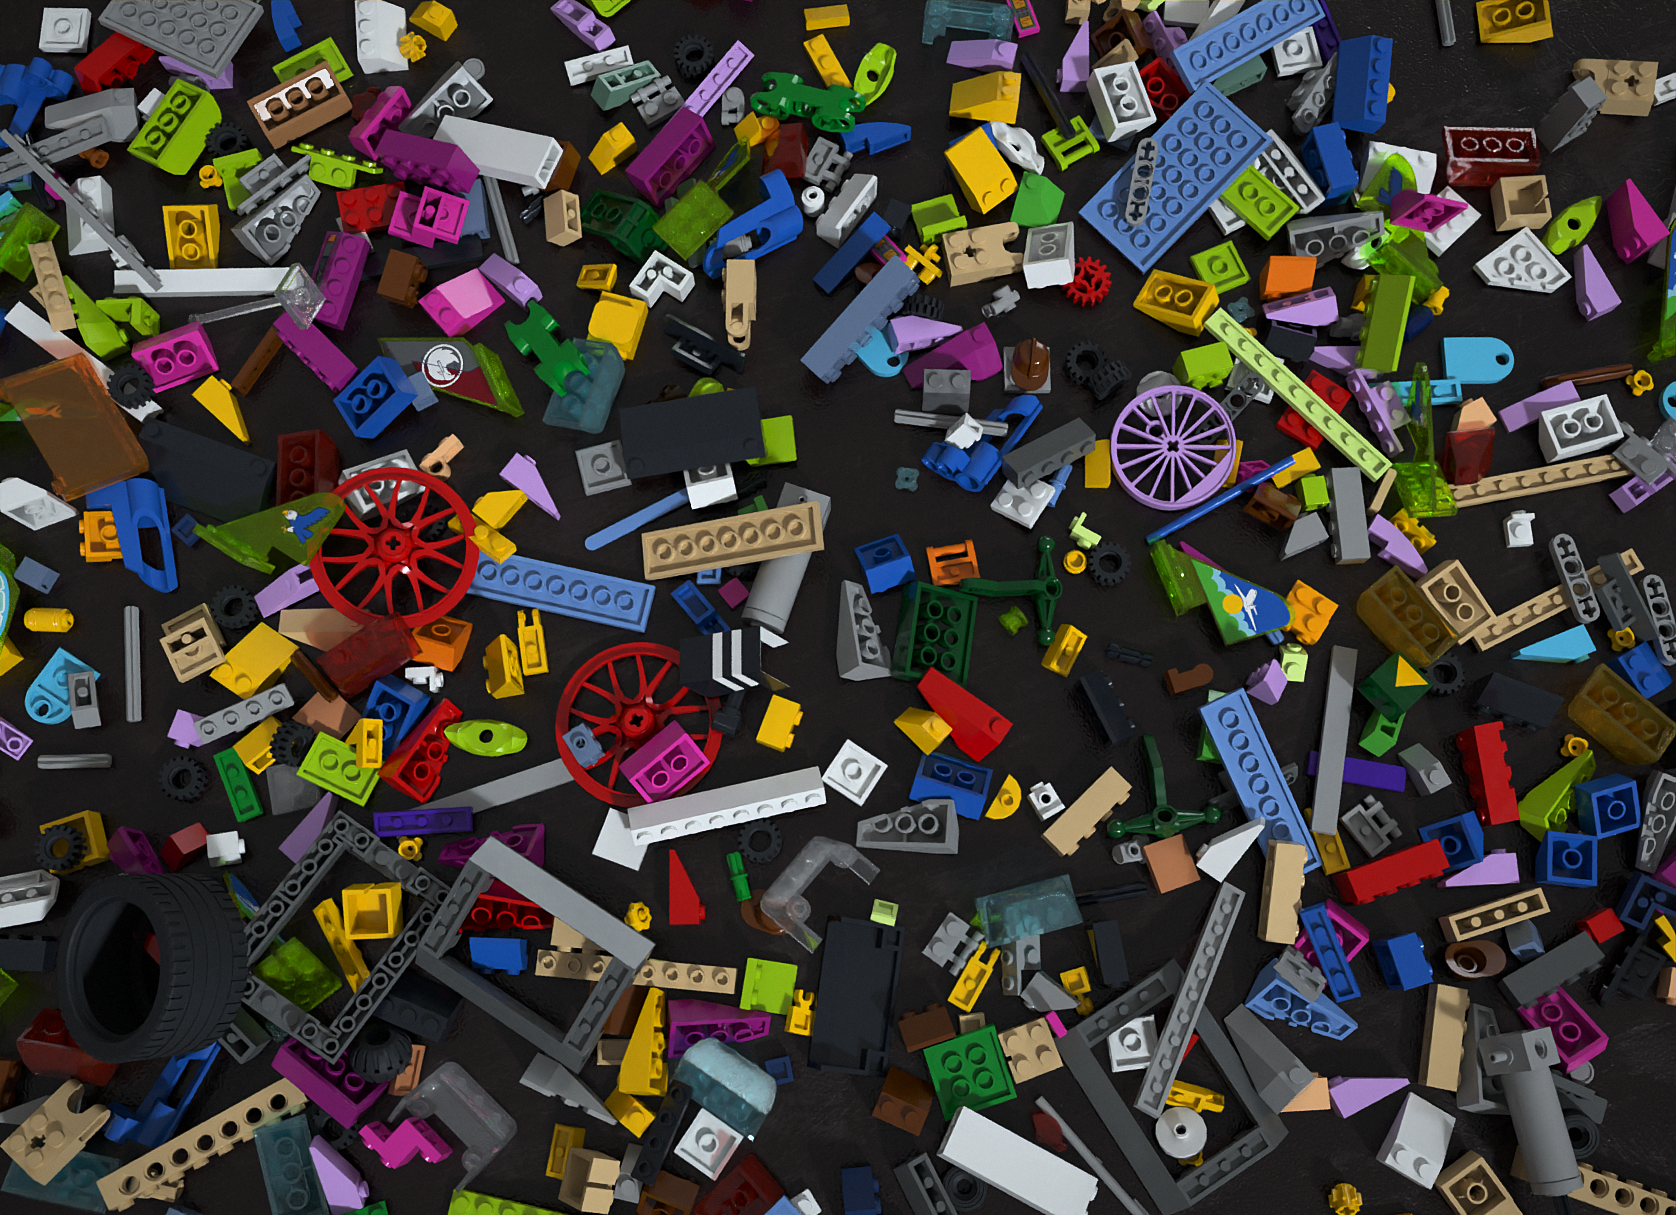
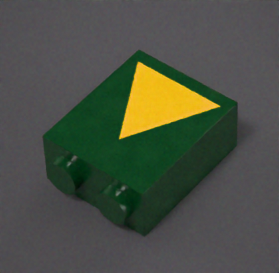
M1398 650L1363 681L1357 689L1390 723H1393L1434 684Z

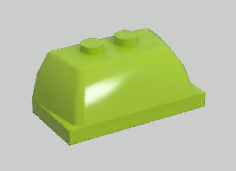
M177 78L127 151L169 173L185 175L205 148L206 142H209L207 135L212 136L209 131L211 129L216 131L217 128L215 126L221 125L220 108L208 91Z

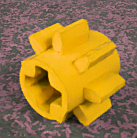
M410 32L399 39L402 42L399 50L404 58H411V61L415 62L426 56L424 51L427 45L421 36Z
M1341 1183L1336 1185L1334 1189H1331L1332 1195H1328L1330 1207H1335L1336 1213L1339 1215H1355L1357 1211H1360L1359 1206L1363 1205L1361 1193H1356L1355 1187L1350 1184Z

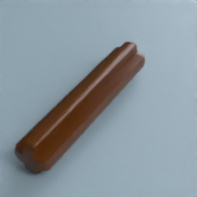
M296 651L291 655V661L320 695L329 703L334 702L338 698V693L308 658L300 651Z

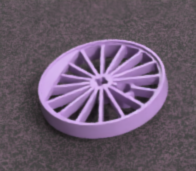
M1180 385L1153 388L1133 399L1116 419L1109 439L1110 464L1120 485L1137 501L1160 510H1184L1200 505L1210 499L1227 481L1232 471L1236 454L1234 428L1224 409L1209 395L1197 389ZM1171 395V435L1155 397ZM1175 395L1192 398L1175 436ZM1151 399L1159 421H1149L1136 407ZM1195 400L1207 406L1210 410L1179 437ZM1131 411L1147 425L1145 433L1123 424ZM1212 412L1222 424L1220 427L1184 440ZM1159 427L1162 430V435L1160 437L1151 436L1149 429ZM1120 429H1124L1145 438L1152 444H1117L1118 432ZM1222 430H1225L1228 445H1186ZM1175 444L1177 446L1176 452H1169L1167 450L1169 445ZM1117 449H1160L1122 465L1119 464ZM1187 450H1228V453L1220 463H1216ZM1162 454L1132 483L1129 482L1122 471L1126 467ZM1186 456L1215 468L1205 476ZM1165 458L1150 495L1147 496L1136 489L1135 485ZM1170 460V501L1154 499L1155 490ZM1174 460H1176L1188 493L1177 501H1174ZM1181 460L1202 479L1193 489Z

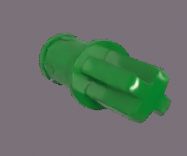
M729 853L727 855L731 874L729 880L733 882L736 902L751 899L752 896L750 895L746 878L748 874H745L741 853Z

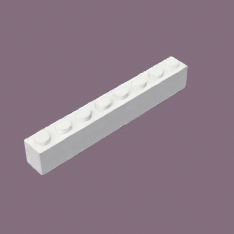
M816 766L628 808L627 810L634 844L639 846L818 806L826 803V797L819 767Z

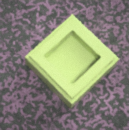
M875 899L870 920L894 926L899 905Z

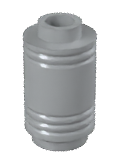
M744 234L727 242L723 249L722 258L738 257L752 249L750 235L745 236ZM713 238L714 240L710 241V245L716 241V238Z

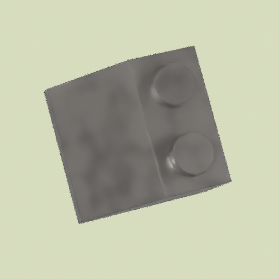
M923 369L922 412L949 416L968 414L971 370Z

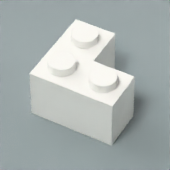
M655 250L629 287L632 297L646 302L647 306L651 308L663 291L683 302L694 287L695 282L693 273Z

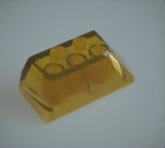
M1398 565L1391 568L1365 590L1357 602V614L1393 654L1400 650L1417 668H1424L1433 664L1462 638Z
M1604 663L1595 668L1568 706V716L1625 764L1645 765L1658 761L1676 735V723Z

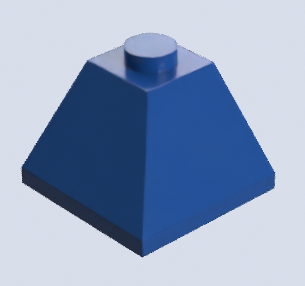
M1474 811L1419 828L1423 842L1433 839L1439 840L1450 867L1442 870L1443 873L1483 862V831Z

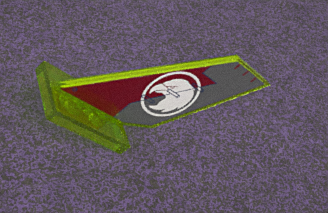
M463 337L377 338L384 356L396 359L407 378L422 371L433 390L510 413L516 418L525 414L499 356L481 343L473 346Z

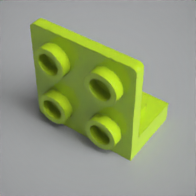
M257 148L213 159L214 168L223 178L228 206L231 211L237 210L240 204L251 197L239 183V179L265 160ZM262 200L258 204H262L267 201Z
M952 194L911 205L912 217L922 245L929 246L940 243L942 234L967 229L965 215L960 217Z
M129 296L127 299L106 297L104 300H96V306L114 322L129 321L146 339L159 335L160 315L142 298Z
M792 416L763 419L768 456L746 461L751 467L795 461L797 456Z
M748 958L740 1008L787 1015L789 1006H792L797 965Z

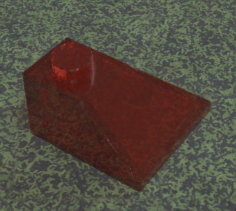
M802 123L780 124L765 139L761 176L780 169L785 178L805 177L809 138Z
M1494 427L1447 432L1443 475L1454 486L1476 484L1491 471Z

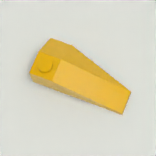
M650 988L621 1063V1070L617 1076L619 1092L655 1097H665L667 1093L668 1063H663V1049L667 1048V1039H664L662 1027L666 1023L664 991L657 988Z

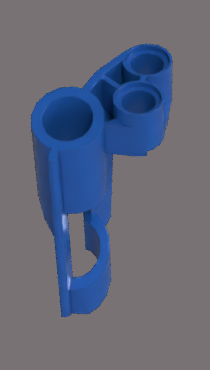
M39 57L32 58L28 66L20 64L0 65V106L4 104H14L17 106L7 131L12 136L16 133L23 140L45 98L66 100L74 78L64 71L53 70L52 65L48 61ZM0 137V148L10 147Z
M780 169L773 170L759 177L761 189L759 194L762 196L763 203L718 228L716 241L708 247L703 259V271L713 280L722 276V269L727 268V262L724 263L722 258L723 249L727 242L755 229L758 240L762 245L734 258L754 260L795 240L797 235L802 232L803 217L801 211L795 205L793 193L785 175Z
M1021 395L1012 399L1004 409H994L985 420L1004 422L1009 414L1019 413L1025 416L1000 451L989 444L994 435L982 434L979 441L975 440L967 449L964 447L959 450L952 445H948L946 442H933L921 458V461L929 469L944 478L956 481L965 490L979 492L991 480L1002 464V457L1012 451L1043 406L1036 396Z
M133 478L126 481L112 480L85 485L87 509L112 510L125 568L138 573L144 583L162 593H168L177 588L178 583L164 488H160L154 481L142 478ZM158 526L164 563L163 571L148 566L142 560L138 528Z
M217 1040L204 1050L174 1055L136 1112L114 1101L108 1104L107 1108L110 1110V1118L100 1128V1130L105 1132L104 1136L119 1144H126L127 1140L154 1149L169 1142L185 1116L192 1097L218 1054L221 1043ZM189 1060H203L176 1109L169 1106L168 1097Z

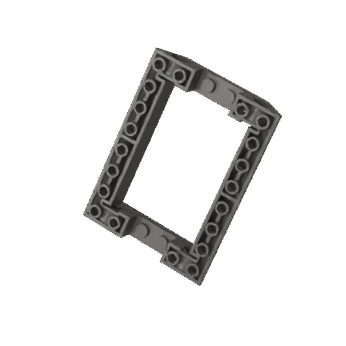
M339 810L245 927L244 933L247 936L246 944H248L247 956H249V963H247V984L244 987L245 993L241 1001L334 1065L416 956L420 940L451 888L422 867L417 868L380 842V838ZM346 849L391 882H401V889L423 904L332 1025L327 1028L316 1018L307 1014L270 988L266 983L250 974L249 971Z
M492 835L468 859L417 946L415 963L578 1074L605 1031L603 1026L623 992L631 987L657 943ZM493 876L614 955L567 1034L451 955L447 956L449 950L456 945L462 935L458 930L479 894L488 891L495 879Z
M1174 958L1135 983L1133 988L1095 1013L1091 1012L1090 1015L1067 1028V1034L1063 1037L1053 1038L1059 1054L1162 1215H1171L1191 1207L1274 1150L1289 1133L1279 1116L1258 1095L1244 1063L1203 1003L1193 1029V1034L1199 1036V1043L1255 1126L1249 1130L1244 1129L1232 1137L1234 1142L1196 1168L1190 1166L1179 1173L1180 1177L1173 1180L1090 1051V1048L1169 996L1174 1003L1185 975Z

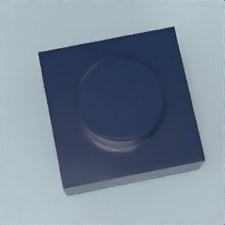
M188 513L171 529L189 547L207 531Z
M790 1056L765 1061L770 1087L795 1081Z

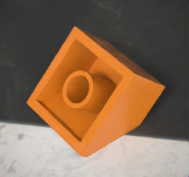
M1270 256L1259 274L1260 300L1274 302L1311 292L1317 257Z
M444 615L432 623L415 627L409 635L407 658L453 672L462 659L473 624Z

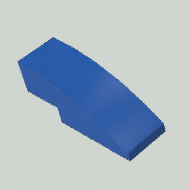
M271 0L274 28L284 50L288 53L301 47V41L294 28L301 26L302 23L291 0Z
M864 123L855 125L854 130L851 132H839V141L844 152L849 151L851 153L867 148L869 155L911 140L910 125L899 123Z
M687 580L671 593L703 635L732 631L690 580Z

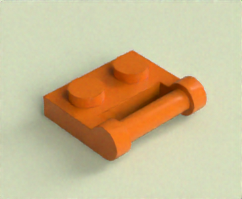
M972 539L964 540V543L925 548L933 585L944 587L960 584V580L964 578L980 579ZM962 552L967 553V557L936 562L935 558Z

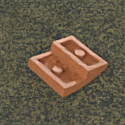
M317 692L292 718L296 722L311 727L316 734L314 738H317L321 731L340 740L361 719L362 715L339 693L338 698L334 702L329 703Z
M1183 833L1141 847L1158 894L1200 880Z

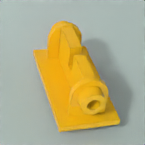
M1402 508L1389 520L1411 542L1420 556L1437 542L1434 539L1435 536L1423 525L1419 528L1417 525L1419 521L1410 513L1409 509L1406 511Z

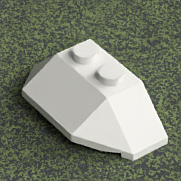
M1270 129L1266 134L1273 139V142L1251 165L1300 207L1296 214H1308L1322 203L1325 197L1318 184L1291 149Z
M43 869L0 877V928L42 920L56 902L60 880Z

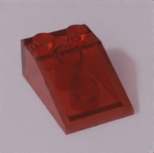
M751 1153L692 1211L695 1215H763L785 1191Z

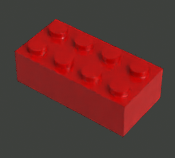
M1433 839L1332 876L1343 902H1352L1353 906L1374 901V895L1376 897L1387 896L1398 892V889L1408 888L1421 883L1420 879L1425 880L1444 874L1442 870L1450 867L1439 840Z

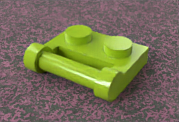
M1080 115L1070 120L1076 130V136L1073 139L1065 140L1058 127L1041 137L1042 143L1060 171L1067 169L1069 164L1087 154H1094L1100 150L1097 140ZM1085 140L1087 145L1063 157L1061 154L1063 151Z

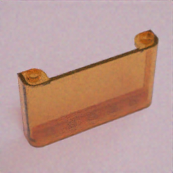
M83 352L0 379V400L4 399L7 403L11 402L54 474V481L51 484L55 493L62 495L65 502L149 471V463L145 452Z

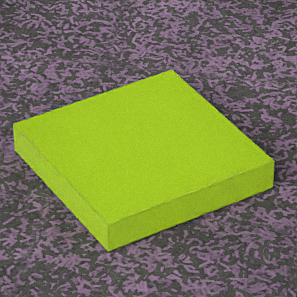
M1231 240L1195 254L1189 259L1199 280L1214 284L1217 295L1245 284L1251 279Z

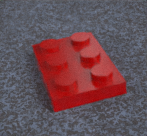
M404 181L336 192L343 232L356 234L388 230L400 191L406 192Z
M1315 370L1311 371L1304 382L1338 415L1352 395V393ZM1290 405L1275 426L1305 446L1310 447L1313 451L1317 449L1324 438Z

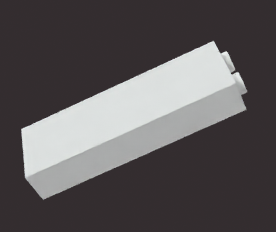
M449 115L444 116L433 140L458 145L480 170V175L541 189L546 188L563 153V149L553 137Z
M965 1106L956 1109L936 1154L1046 1215H1088L1087 1206L1089 1201L1094 1199L1098 1187H1096L1097 1178Z

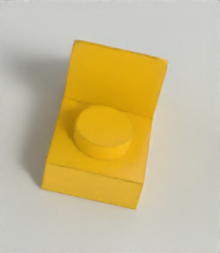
M754 112L748 114L734 128V133L741 150L783 135L778 119L767 115L756 118Z
M615 264L583 265L576 286L582 290L598 289L601 292L612 293L617 279V266Z
M359 719L345 741V745H356V768H382L383 720Z

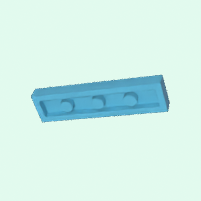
M1460 379L1424 381L1426 388L1425 405L1460 404L1463 401ZM1417 381L1390 382L1403 406H1411L1412 400L1414 405L1416 404L1415 387ZM1368 383V386L1371 389L1382 383Z

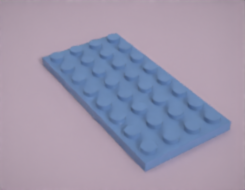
M1207 80L1151 137L1158 144V155L1145 222L1139 227H1131L1125 220L1136 153L1078 212L1079 216L1142 274L1179 239L1273 142L1269 135ZM1146 145V148H1142L1145 150L1144 160H1148L1149 152L1154 151L1151 149V145ZM1141 166L1137 173L1141 177H1146L1150 174V169L1146 166ZM1137 188L1133 192V196L1136 199H1143L1146 196V191L1142 188ZM1135 204L1134 214L1129 215L1132 216L1133 221H1137L1138 217H1142L1139 215L1140 205Z

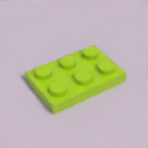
M331 37L272 67L281 83L326 60L339 83L353 76Z
M1250 165L1219 197L1267 241L1300 209L1298 205L1253 165Z
M320 731L296 775L364 807L380 778L377 773L381 768H356V748L345 745L344 742Z

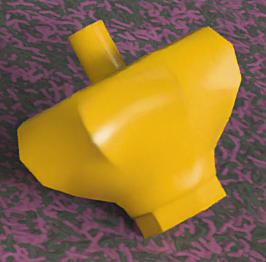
M639 901L629 905L624 919L626 924L632 926L637 931H641L642 929L649 928L652 917L649 913V908Z

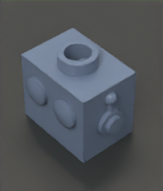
M584 723L572 728L570 732L562 736L579 765L584 768L591 764H596L600 758L606 755L601 744L594 737L593 731Z

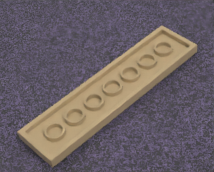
M817 501L642 533L645 579L650 581L824 550L820 503Z

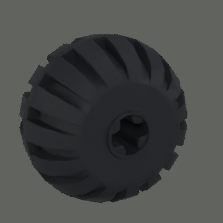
M378 1021L376 1024H368L367 1027L360 1029L350 1043L348 1052L350 1066L359 1077L362 1076L367 1082L374 1083L376 1081V1083H384L386 1080L391 1081L395 1078L396 1074L399 1076L404 1072L405 1067H408L413 1052L412 1041L406 1030L390 1022Z

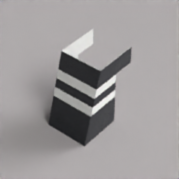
M761 626L680 639L679 684L708 699L758 684L772 691L790 687L761 671V641L773 648L789 642Z

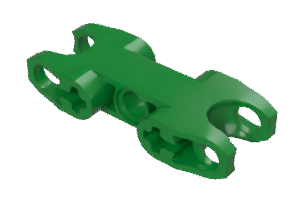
M768 72L762 77L763 87L769 92H756L750 98L752 108L771 118L785 120L790 114L812 119V123L817 128L829 132L848 133L853 131L855 128V118L847 112H861L866 107V97L848 87L832 84L827 90L805 86L802 78L797 75ZM768 79L774 80L777 85L771 84ZM849 99H856L860 105L850 102ZM757 100H761L765 103H768V105L763 106L759 104ZM840 120L847 121L849 125L842 124Z
M531 299L527 302L530 315L526 322L521 325H515L510 320H507L504 325L510 340L524 356H528L532 351L535 352L541 362L533 370L543 382L563 397L567 394L564 380L568 373L573 370H579L587 376L591 371L584 355L569 338L561 344L557 341L552 333L560 327L559 323L545 308Z

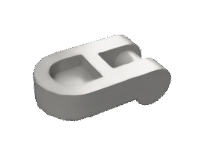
M730 87L723 92L722 125H729V123H737L738 125L744 119V94L737 87ZM729 111H737V114H729Z

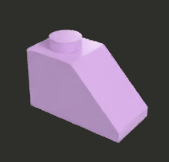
M178 709L167 737L175 739V745L189 748L190 744L197 747L203 745L204 743L193 724L204 717Z

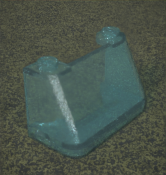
M927 0L922 43L933 44V40L937 35L945 36L946 27L989 32L988 40L998 39L1010 42L1015 17L1014 10L1006 4L976 0Z

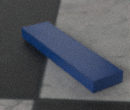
M873 212L816 274L813 280L831 295L890 231L891 226L876 212Z
M1324 902L1299 909V914L1336 1003L1360 997L1361 991Z

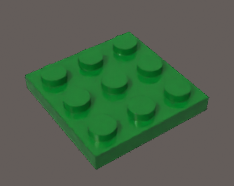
M993 1023L922 1048L945 1121L952 1120L958 1107L965 1106L975 1112L1017 1097Z

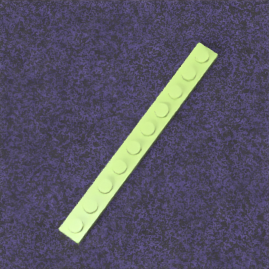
M1221 307L1204 323L1203 326L1220 342L1225 341L1228 349L1254 373L1259 374L1272 390L1354 465L1360 467V470L1373 482L1377 481L1392 465L1387 458Z

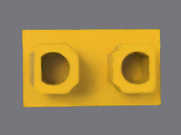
M923 244L920 250L925 254L922 256L908 245L905 249L907 261L904 263L912 270L919 262L925 266L918 274V278L927 285L936 276L940 278L943 272L930 262L931 259L936 263L940 261L941 257L936 254L938 246L933 244L927 247Z

